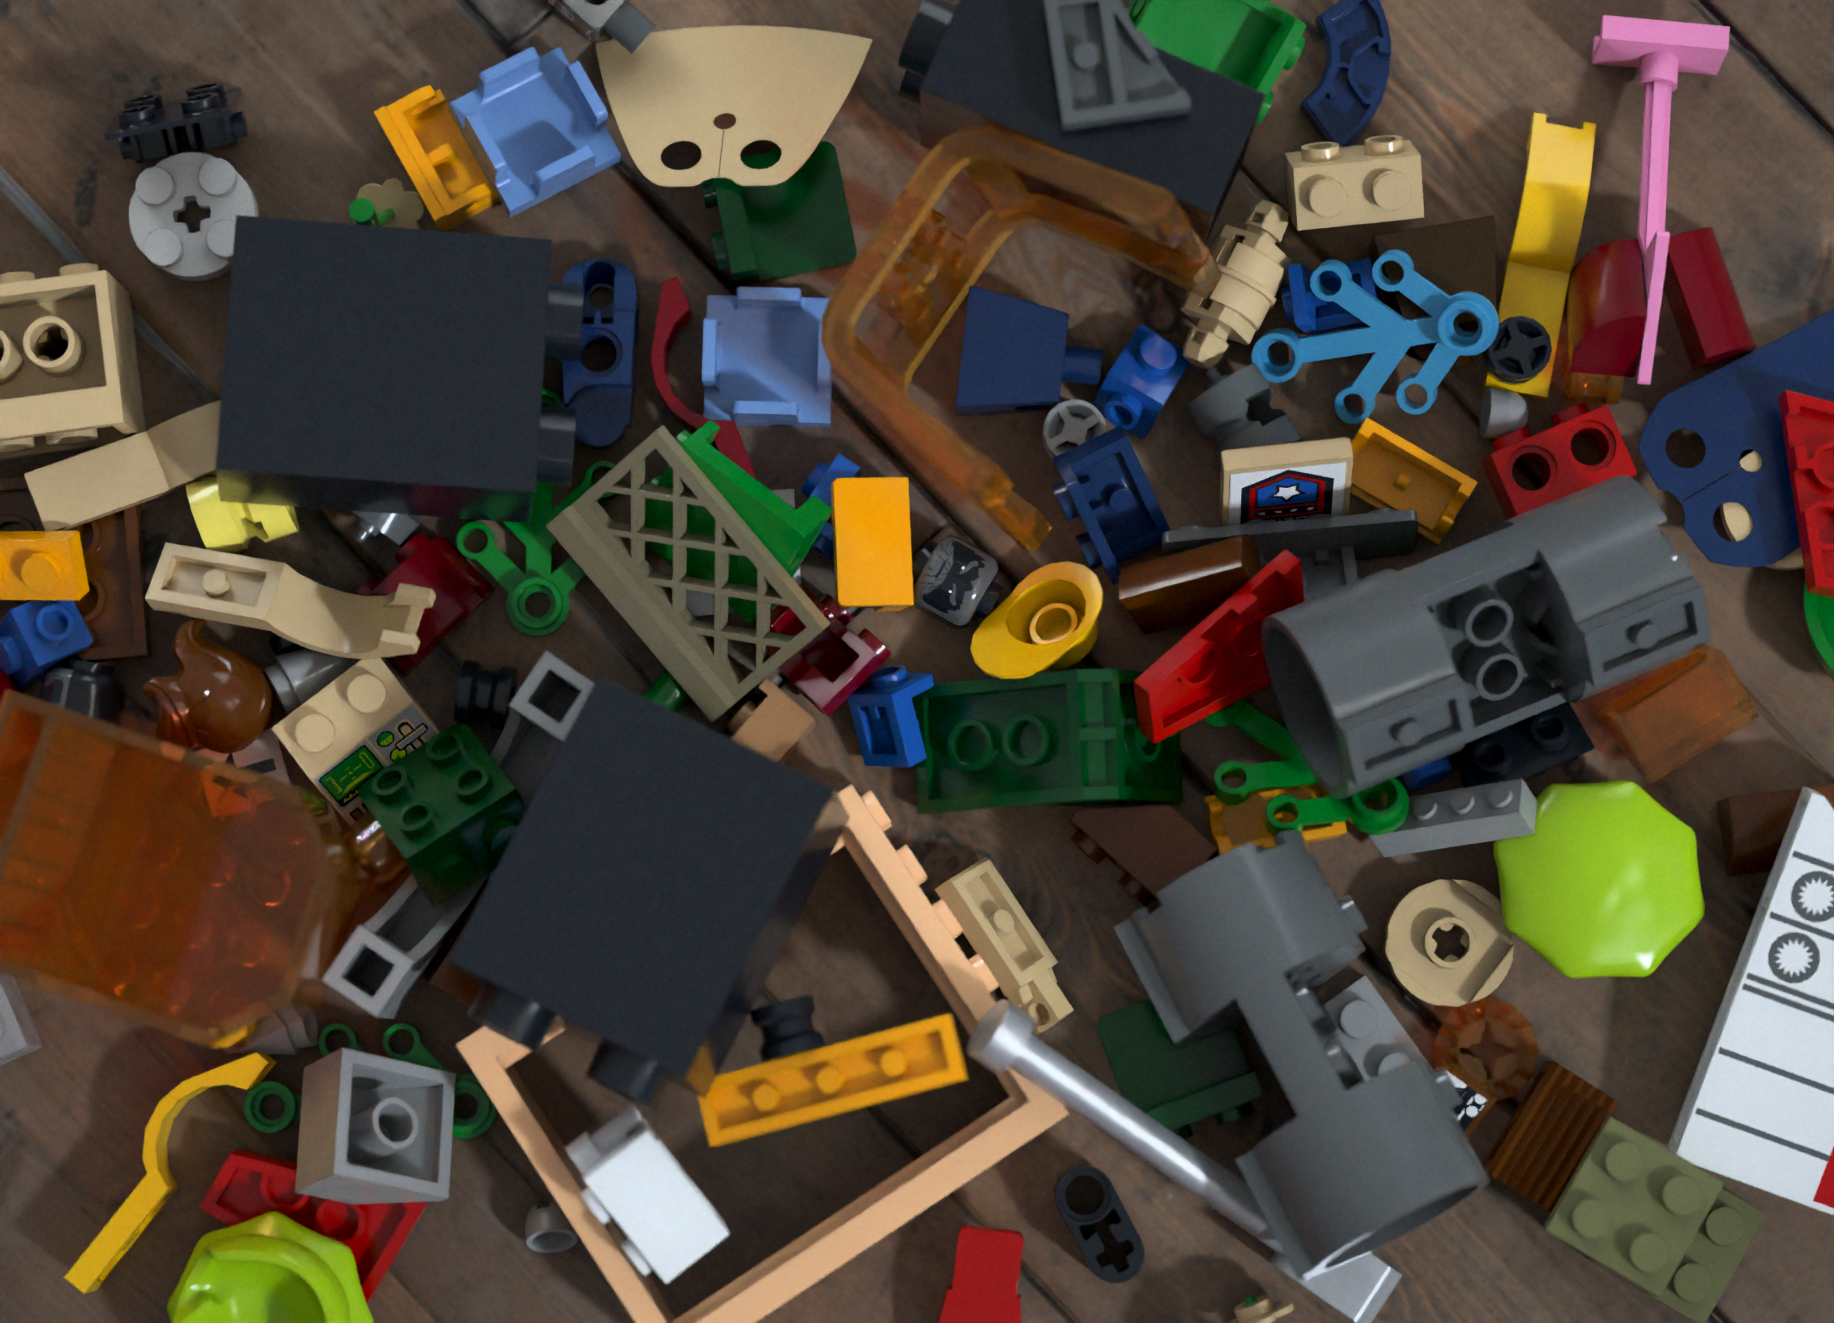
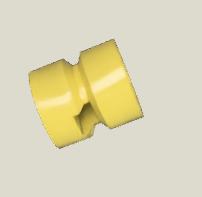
M216 472L186 484L191 511L202 541L208 550L235 554L247 550L250 538L257 536L267 543L299 532V524L293 506L220 501Z

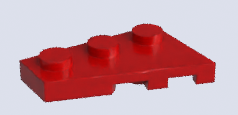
M1785 390L1778 397L1807 591L1834 599V402Z
M1286 549L1283 550L1134 680L1140 733L1156 744L1270 684L1263 657L1261 627L1266 617L1305 602L1300 559Z
M240 1149L230 1153L201 1202L199 1209L228 1227L271 1211H277L310 1230L342 1242L351 1249L354 1256L359 1281L367 1305L370 1303L429 1202L348 1204L295 1193L297 1163Z

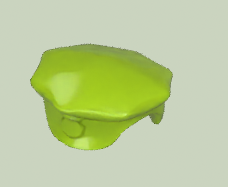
M1621 779L1593 783H1553L1547 786L1536 798L1537 809L1534 835L1501 839L1494 842V859L1498 868L1502 918L1506 928L1523 940L1555 970L1569 978L1645 977L1650 975L1705 916V904L1700 883L1697 843L1694 831L1656 802L1638 784L1630 780Z
M271 1211L234 1226L203 1235L196 1244L167 1304V1313L171 1323H374L362 1291L351 1249L342 1242L310 1230L277 1211Z

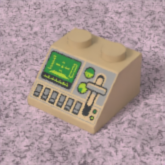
M384 657L361 659L271 728L308 778L358 835L376 822L358 794L359 787L365 781L375 776L380 770L392 765L441 732Z

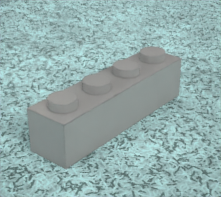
M1523 779L1409 797L1407 818L1399 828L1387 834H1369V837L1385 858L1534 835L1537 800ZM1380 802L1372 803L1371 810L1382 811L1387 809Z

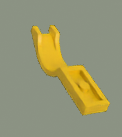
M1534 112L1532 115L1526 146L1527 166L1523 193L1513 240L1504 267L1497 314L1499 323L1510 317L1517 316L1536 320L1544 326L1549 334L1552 352L1549 362L1544 369L1525 384L1508 385L1500 383L1486 369L1482 390H1485L1487 387L1501 388L1514 391L1522 398L1545 401L1548 398L1570 272L1574 263L1587 205L1596 124L1583 122L1581 129L1546 123L1545 114ZM1506 358L1511 360L1512 362H1516L1518 368H1520L1519 363L1517 361H1514L1511 358Z
M255 1052L182 1081L159 1101L145 1128L142 1159L147 1174L65 1275L64 1278L84 1294L97 1291L179 1188L169 1169L167 1140L174 1118L189 1099L216 1086L231 1085L245 1090L252 1089L255 1085L263 1082L278 1064L269 1054Z

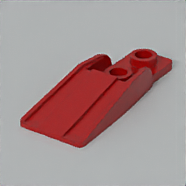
M963 1225L960 1228L952 1286L947 1285L937 1323H1022L1021 1294H1017L1023 1250V1235L1021 1232L975 1225Z

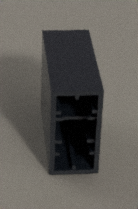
M923 0L907 34L898 61V67L906 70L900 86L899 96L920 105L921 146L1195 264L1200 259L1246 154L1266 94L1154 47L1159 54L1158 59L1179 88L1183 87L1189 95L1191 103L1190 113L1062 131L1043 0H959L957 6L945 0Z
M236 215L215 468L220 501L531 523L536 484L571 487L576 409L541 407L544 360L579 362L584 285L549 282L552 240Z
M598 676L448 958V961L471 981L481 986L467 1016L493 1032L535 1052H538L553 1023L597 1044L598 1046L583 1074L603 1087L650 1110L655 1111L670 1081L705 1098L850 818L836 791L821 782Z

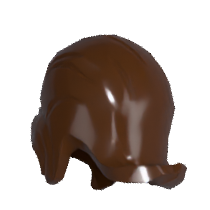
M193 618L178 628L175 640L171 644V649L180 666L178 674L172 677H152L144 683L142 688L143 694L151 696L154 705L159 707L155 740L160 745L170 749L173 747L180 750H185L188 747L194 749L200 745L217 753H236L252 744L268 726L272 716V692L265 674L258 663L245 653L219 646L203 639L201 632L206 625V620Z

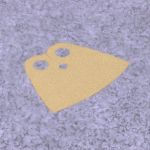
M708 26L651 32L632 54L615 39L597 42L595 46L607 98L623 140L634 163L651 183L664 187H693L705 180L718 178L719 175V178L730 179L741 186H771L782 183L793 176L814 152L849 95L873 39L792 27ZM721 114H731L736 119L735 125L724 129L723 135V129L714 126L713 121ZM765 140L777 144L781 149V157L775 165L769 168L752 169L741 161L742 149L754 141ZM675 142H692L701 149L702 156L700 161L689 169H670L661 161L663 150Z

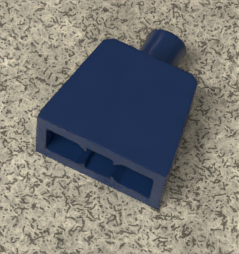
M969 286L955 415L976 416L1049 412L1059 403L1061 381L1099 386L1103 348L1066 344L1069 314L1063 311L984 288Z

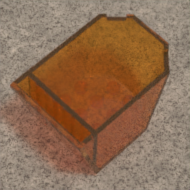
M6 689L0 704V973L207 1047L245 1048L320 1008L329 987L328 984L322 981V978L342 950L365 885L331 803L299 787Z

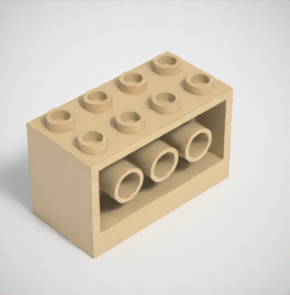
M79 263L63 266L59 269L60 276L35 279V275L32 272H10L0 275V357L3 356L0 361V461L94 449L146 431L130 293L107 270L99 271L97 264ZM68 346L66 352L60 358L56 359L59 352L63 348Z

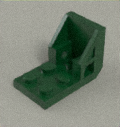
M1113 668L1075 669L1037 673L1019 679L988 678L934 684L930 689L913 697V706L927 756L926 759L916 764L918 814H943L1037 805L1074 807L1182 803L1180 733L1178 731L1156 744L1140 733L1134 690V680L1143 673L1140 671Z

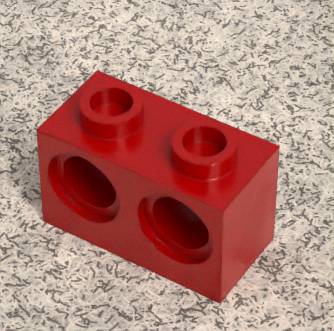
M1582 402L1551 416L1550 418L1554 425L1552 428L1531 436L1528 427H1523L1492 442L1496 452L1489 454L1482 462V465L1507 520L1614 476L1627 475L1634 478L1638 475L1607 404L1589 411L1586 402ZM1586 435L1598 443L1601 450V459L1598 464L1584 465L1574 458L1571 452V440L1573 437ZM1529 460L1537 464L1543 474L1542 487L1538 490L1530 491L1518 486L1512 475L1514 462Z

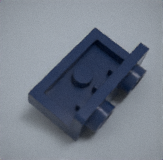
M1121 425L1052 458L1062 479L1061 482L1051 486L1067 520L1069 521L1079 516L1086 530L1075 536L1091 571L1103 566L1113 585L1119 581L1120 568L1118 563L1162 543V533L1171 531L1131 442Z

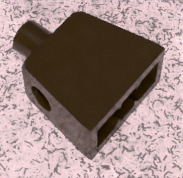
M1494 215L1374 235L1368 246L1369 256L1374 262L1382 253L1388 250H1401L1412 259L1415 272L1451 296L1464 291L1475 292L1487 298L1496 309ZM1388 260L1383 263L1382 270L1388 279L1397 281L1403 278L1404 271L1398 262ZM1382 290L1387 305L1407 320L1431 316L1400 291L1389 292ZM1467 312L1457 315V325L1461 330L1465 332L1478 330V321L1474 315ZM1438 342L1432 343V349H1434ZM1459 356L1449 371L1473 365V356Z

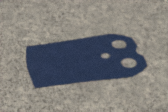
M1834 309L1783 337L1668 393L1655 406L1644 426L1638 452L1658 490H1666L1679 501H1682L1680 503L1684 510L1685 518L1682 527L1699 550L1712 563L1733 567H1762L1774 564L1800 547L1778 397L1785 390L1834 402ZM1689 429L1702 438L1705 445V455L1697 466L1681 468L1668 458L1666 441L1668 436L1674 431ZM1751 449L1761 455L1762 466L1758 471L1749 472L1740 467L1739 459L1743 451ZM1728 502L1738 503L1750 512L1753 519V528L1749 536L1744 540L1733 542L1722 538L1716 532L1713 525V516L1720 505Z

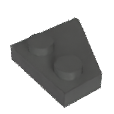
M1043 0L1062 131L1190 113L1191 103L1189 95L1183 87L1179 88L1158 59V52L1146 35L1137 30L1128 17V10L1120 0Z

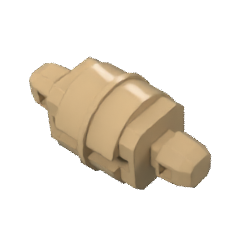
M1261 200L1256 204L1242 224L1246 228L1245 230L1227 224L1223 225L1217 237L1213 238L1203 260L1198 261L1195 267L1196 274L1180 308L1197 325L1190 328L1183 345V357L1189 363L1210 370L1220 361L1228 348L1227 339L1243 345L1250 344L1268 310L1273 309L1277 301L1275 296L1291 262L1275 245V243L1281 242L1288 225V213L1276 203Z

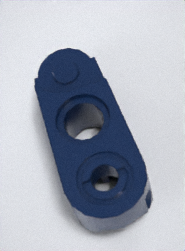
M600 257L573 265L563 276L562 283L584 285L579 362L562 361L565 408L576 409L575 436L578 441L586 447L595 450L612 448L620 443L627 429H632L640 315L638 286L630 270L627 269L626 265L615 260ZM601 288L608 289L614 295L609 306L600 309L591 305L590 297L594 291ZM604 343L615 348L617 352L615 362L607 370L594 372L583 366L584 354L594 344Z

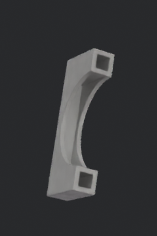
M545 651L509 704L508 719L491 753L492 758L517 789L527 809L594 685L592 681L547 651ZM411 873L392 898L370 920L358 925L322 978V981L375 1017L396 1019L488 884V880L484 876L434 909Z

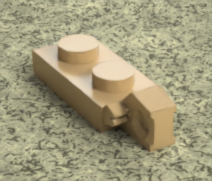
M983 858L935 889L940 899L944 900L960 924L964 935L976 953L981 956L997 980L999 988L1005 997L1008 996V1001L1033 1018V1032L1036 1035L1046 1031L1074 1011L1056 984L1057 980L1052 967L1058 961L990 859Z

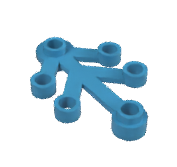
M1391 249L1382 253L1375 261L1372 268V277L1376 285L1382 290L1389 292L1400 291L1431 315L1407 320L1354 283L1349 268L1343 262L1333 259L1326 260L1311 275L1310 287L1312 292L1320 300L1326 302L1334 301L1368 326L1301 337L1288 328H1273L1264 333L1255 343L1251 355L1252 364L1255 363L1267 381L1281 383L1293 378L1301 369L1303 363L1375 352L1355 382L1344 386L1334 402L1335 412L1342 421L1348 424H1359L1364 422L1373 412L1376 405L1375 396L1410 346L1438 342L1419 373H1412L1406 376L1396 391V400L1399 407L1408 414L1420 415L1428 411L1435 402L1438 393L1437 386L1459 356L1480 354L1489 348L1495 340L1499 330V317L1493 304L1487 298L1475 292L1464 291L1451 296L1414 271L1413 261L1408 254L1401 250ZM1388 260L1398 262L1404 271L1403 278L1397 281L1388 279L1382 270L1383 263ZM1324 271L1335 272L1341 279V288L1335 291L1326 289L1321 283V273ZM1464 312L1474 315L1478 321V330L1474 332L1461 330L1457 325V315ZM1275 342L1287 344L1292 352L1291 360L1284 362L1276 359L1272 354V344ZM1412 384L1421 385L1427 392V401L1424 403L1412 402L1406 394L1407 386ZM1348 394L1361 396L1365 401V411L1360 413L1350 411L1345 405V396Z

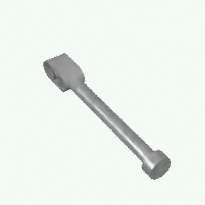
M1007 1000L998 1001L981 1018L967 1045V1054L996 1074L1003 1072L1008 1067L1012 1068L1275 1250V1253L1269 1260L1271 1265L1354 1322L1372 1323L1402 1278L1399 1272L1373 1254L1368 1253L1344 1265L1322 1272L1307 1281L1298 1279L1247 1183L1032 1034L1034 1028L1033 1018Z

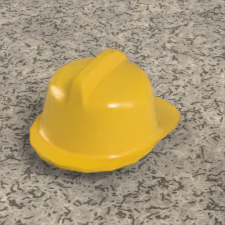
M1069 561L1050 563L1031 572L983 620L973 634L970 650L975 665L987 675L1001 679H1019L1046 670L1066 669L1080 662L1091 651L1097 640L1099 625L1097 616L1102 609L1103 589L1098 576L1085 565Z

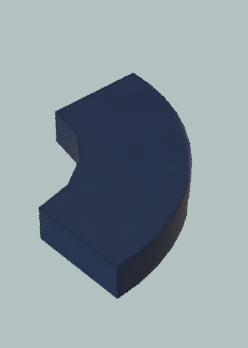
M1341 0L1317 16L1315 21L1325 43L1326 68L1319 85L1301 103L1300 108L1323 141L1339 143V147L1351 146L1361 136L1374 117L1385 92L1389 76L1391 39L1386 16L1379 0Z

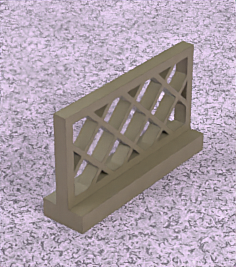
M664 425L655 430L573 504L546 525L547 529L711 722H714L739 699L831 624ZM655 449L673 469V488L645 484V458ZM631 471V482L622 481L621 479ZM606 492L631 495V525L614 522L597 500ZM645 498L673 502V531L645 527ZM687 504L703 506L715 518V538L687 533ZM645 541L673 545V574L655 571L645 559ZM687 547L715 551V580L686 576ZM729 554L747 556L757 568V587L728 583ZM686 590L715 594L714 623L700 621L693 616L686 607ZM728 597L757 601L756 630L728 625ZM771 603L789 606L806 628L796 636L770 632ZM728 639L756 644V669L745 677L728 657ZM770 646L779 647L780 649L770 657Z

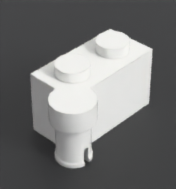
M630 1103L625 1110L593 1135H590L587 1131L565 1147V1150L582 1172L583 1179L588 1185L580 1194L589 1208L603 1224H606L612 1218L616 1220L629 1237L621 1246L643 1275L646 1276L654 1269L667 1284L727 1237L729 1231L725 1221L662 1141L655 1139L657 1135L647 1120L642 1119L639 1110Z

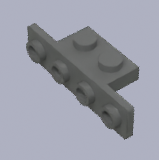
M1380 508L1366 514L1344 516L1315 514L1305 519L1276 522L1255 519L1246 521L1241 525L1208 528L1201 525H1189L1178 530L1162 533L1161 557L1247 534L1258 547L1261 570L1285 549L1301 560L1304 600L1307 601L1357 581L1358 574L1355 559L1415 553L1418 517L1416 510L1397 511L1391 508Z

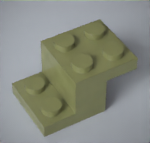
M1606 1116L1542 1230L1588 1256L1587 1260L1692 1322L1706 1323L1767 1214L1723 1189L1724 1182L1615 1118Z

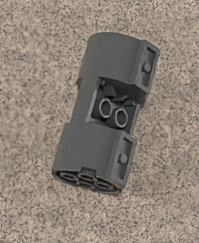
M1617 475L1500 522L1494 533L1398 572L1386 568L1266 617L1261 627V643L1267 674L1277 705L1294 744L1307 767L1324 790L1336 799L1346 798L1460 751L1466 743L1562 703L1581 701L1690 655L1688 649L1711 640L1703 586L1693 577L1686 556L1683 555L1676 558L1668 538L1657 527L1665 524L1668 519L1650 493L1635 479L1627 475Z
M1287 830L1278 833L1273 838L1277 844L1276 847L1265 850L1263 846H1254L1253 842H1249L1190 871L1156 893L1161 906L1150 915L1146 907L1136 910L1128 920L1113 928L1169 1035L1179 1047L1184 1049L1199 1040L1223 1034L1249 1023L1298 1117L1269 1135L1252 1151L1235 1160L1297 1278L1307 1281L1322 1272L1334 1269L1377 1250L1434 1220L1476 1194L1489 1183L1490 1179L1452 1109L1463 1103L1444 1067L1433 1073L1425 1060L1421 1059L1365 1081L1350 1053L1347 1054L1344 1048L1338 1045L1336 1040L1329 1041L1327 1035L1337 1031V1028L1319 996L1316 997L1312 989L1343 970L1366 950L1358 934L1367 930L1368 926L1350 894L1338 899L1303 834L1299 830Z

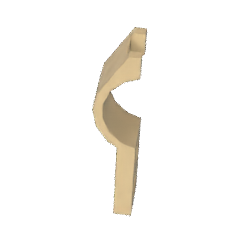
M221 400L180 414L147 431L25 473L24 480L43 530L65 531L169 494L195 479L215 472Z
M165 542L145 596V600L152 610L272 631L283 639L310 650L337 657L373 659L417 653L420 645V640L416 635L424 609L433 607L436 598L431 588L399 583L397 591L386 596H363L346 593L321 585L299 574L286 563Z

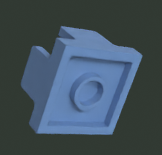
M530 47L478 74L477 88L449 103L450 114L509 218L620 162L621 153L606 128L608 112L580 62L576 60L569 63L560 47L539 57L534 47Z
M737 287V295L735 296L707 295V318H704L702 352L703 416L711 420L735 421L736 425L831 427L834 298L802 297L801 289L776 287Z

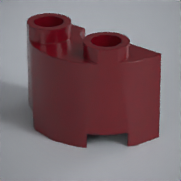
M420 532L399 550L395 559L400 565L383 581L374 576L354 593L363 596H386L397 591L399 583L431 588L434 591L436 598L433 607L424 609L416 632L420 640L417 653L385 657L404 678L437 648L439 642L448 632L462 621H465L496 591L444 536L430 540L423 532Z
M799 584L800 588L831 624L778 667V669L788 678L787 681L822 714L825 713L829 717L891 655V652L868 629L864 628L858 635L850 629L848 630L846 627L854 619L843 607H839L836 604L835 599L831 595L826 593L818 600L805 587ZM778 605L770 613V632L796 636L806 628L789 606ZM770 646V657L780 648Z

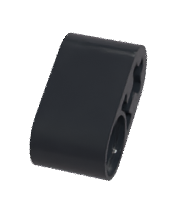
M1075 1165L1066 1169L1056 1181L1054 1200L1090 1270L1103 1281L1122 1283L1130 1280L1141 1269L1145 1250L1143 1242L1111 1181L1101 1170L1090 1165ZM1079 1176L1095 1178L1102 1189L1100 1204L1088 1213L1073 1211L1065 1199L1068 1184ZM1112 1209L1116 1212L1118 1221L1105 1224L1115 1240L1118 1242L1128 1240L1131 1245V1249L1124 1253L1126 1265L1117 1270L1110 1262L1101 1265L1098 1263L1096 1256L1104 1251V1245L1098 1233L1093 1230L1084 1238L1079 1230L1081 1225L1099 1222Z

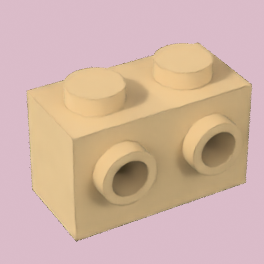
M1382 135L1365 139L1364 145L1339 147V143L1315 142L1301 146V151L1284 153L1288 215L1297 231L1424 218L1421 155L1410 140H1403L1401 136Z

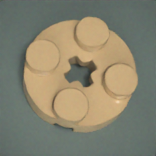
M1439 879L1412 889L1395 905L1385 926L1383 954L1389 964L1392 976L1409 995L1429 1005L1459 1007L1485 998L1502 983L1513 961V934L1506 928L1503 922L1500 901L1488 890L1467 880ZM1453 926H1456L1463 932L1459 943L1465 948L1464 954L1460 958L1449 954L1442 960L1434 953L1438 944L1432 938V935L1437 928L1448 932Z

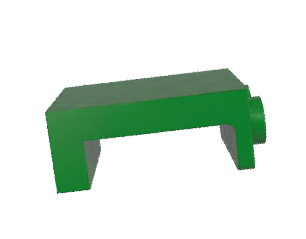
M1132 0L1127 9L1128 17L1138 31L1146 35L1154 47L1266 94L1256 125L1264 119L1273 101V92L1270 90L1282 69L1289 70L1295 64L1305 44V37L1302 34L1306 24L1294 14L1268 0Z
M712 420L706 422L693 434L683 430L675 440L793 578L834 509L815 495L811 496L797 510L711 446L721 428ZM669 465L663 477L661 475L656 476L649 485L673 488L672 467ZM645 498V527L673 531V502ZM687 504V533L715 538V518L705 507ZM645 541L647 546L673 565V545ZM687 547V576L715 580V551ZM729 554L728 583L757 587V568L747 556ZM728 597V607L751 625L757 620V601Z

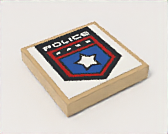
M1343 437L1222 451L1219 504L1220 526L1241 525L1246 521L1255 519L1276 522L1305 519L1315 514L1349 515L1353 452L1350 438Z

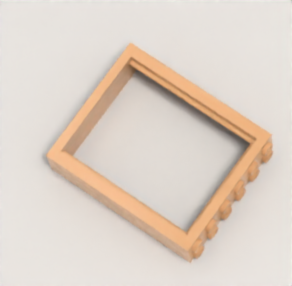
M851 784L837 793L850 818L831 854L844 846L847 848L971 1037L981 1018L996 1004L990 993L997 989L999 984L978 953L968 960L954 940L963 934V929L943 899L931 905L919 885L928 880V876L907 844L896 851L884 834V831L892 827V822L875 795L870 790L859 796ZM553 1023L542 1045L566 1029ZM484 1026L456 1044L635 1323H755L1069 1115L1061 1102L1012 1068L1008 1067L1001 1073H995L1010 1097L676 1318L649 1275H643L622 1248L621 1244L626 1239L613 1219L603 1224L582 1198L580 1192L588 1187L583 1179L582 1172L566 1152L565 1145L513 1067L514 1063L531 1053L532 1050Z

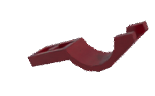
M677 276L662 283L650 358L655 386L661 400L674 420L694 433L711 419L690 411L673 393L668 381V356L678 333L693 320L689 304ZM712 420L721 427L714 439L718 451L757 480L735 421Z

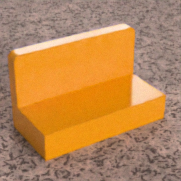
M908 477L835 479L831 483L832 509H834L832 512L836 604L839 607H874V612H899L914 605Z

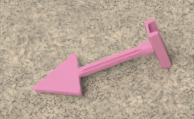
M1603 15L1600 36H1595L1593 39L1592 64L1640 68L1639 87L1644 91L1637 237L1642 257L1647 319L1635 372L1636 384L1650 385L1670 232L1665 231L1671 95L1677 89L1678 72L1717 75L1729 50L1730 27Z

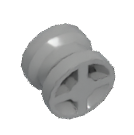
M1070 399L1058 403L1049 411L1044 421L1042 444L1046 455L1052 460V458L1076 447L1066 442L1079 446L1105 433L1106 423L1103 415L1094 405L1084 400Z

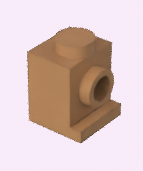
M766 677L758 687L760 693L766 697L763 702L758 706L752 700H749L733 717L726 729L733 734L731 740L783 764L817 723L814 717Z

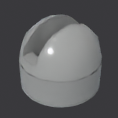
M1487 387L1484 391L1480 407V436L1482 438L1498 439L1510 432L1523 428L1529 417L1526 401L1514 391Z
M555 1198L550 1200L549 1207H545L539 1201L528 1211L525 1221L526 1245L531 1250L542 1253H555L567 1250L577 1243L578 1234Z

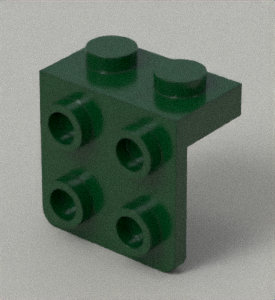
M819 142L803 166L789 179L777 185L741 186L730 179L719 178V175L718 178H711L701 183L706 209L719 207L723 227L722 231L711 233L718 270L731 268L735 288L848 266L856 259V245L835 147L829 142ZM781 150L742 157L741 161L752 169L769 168L779 161Z
M464 723L455 724L445 731L438 733L411 753L380 770L358 789V794L364 805L396 847L434 909L497 868L528 810L515 786L468 725Z
M1151 998L1106 1014L1097 1022V1032L1121 1096L1183 1140L1193 1136L1190 1123L1214 1115L1218 1126L1254 1113L1250 1101L1264 1096L1256 1072L1250 1071L1235 1029L1214 1037L1199 1040L1182 1049L1173 1042Z

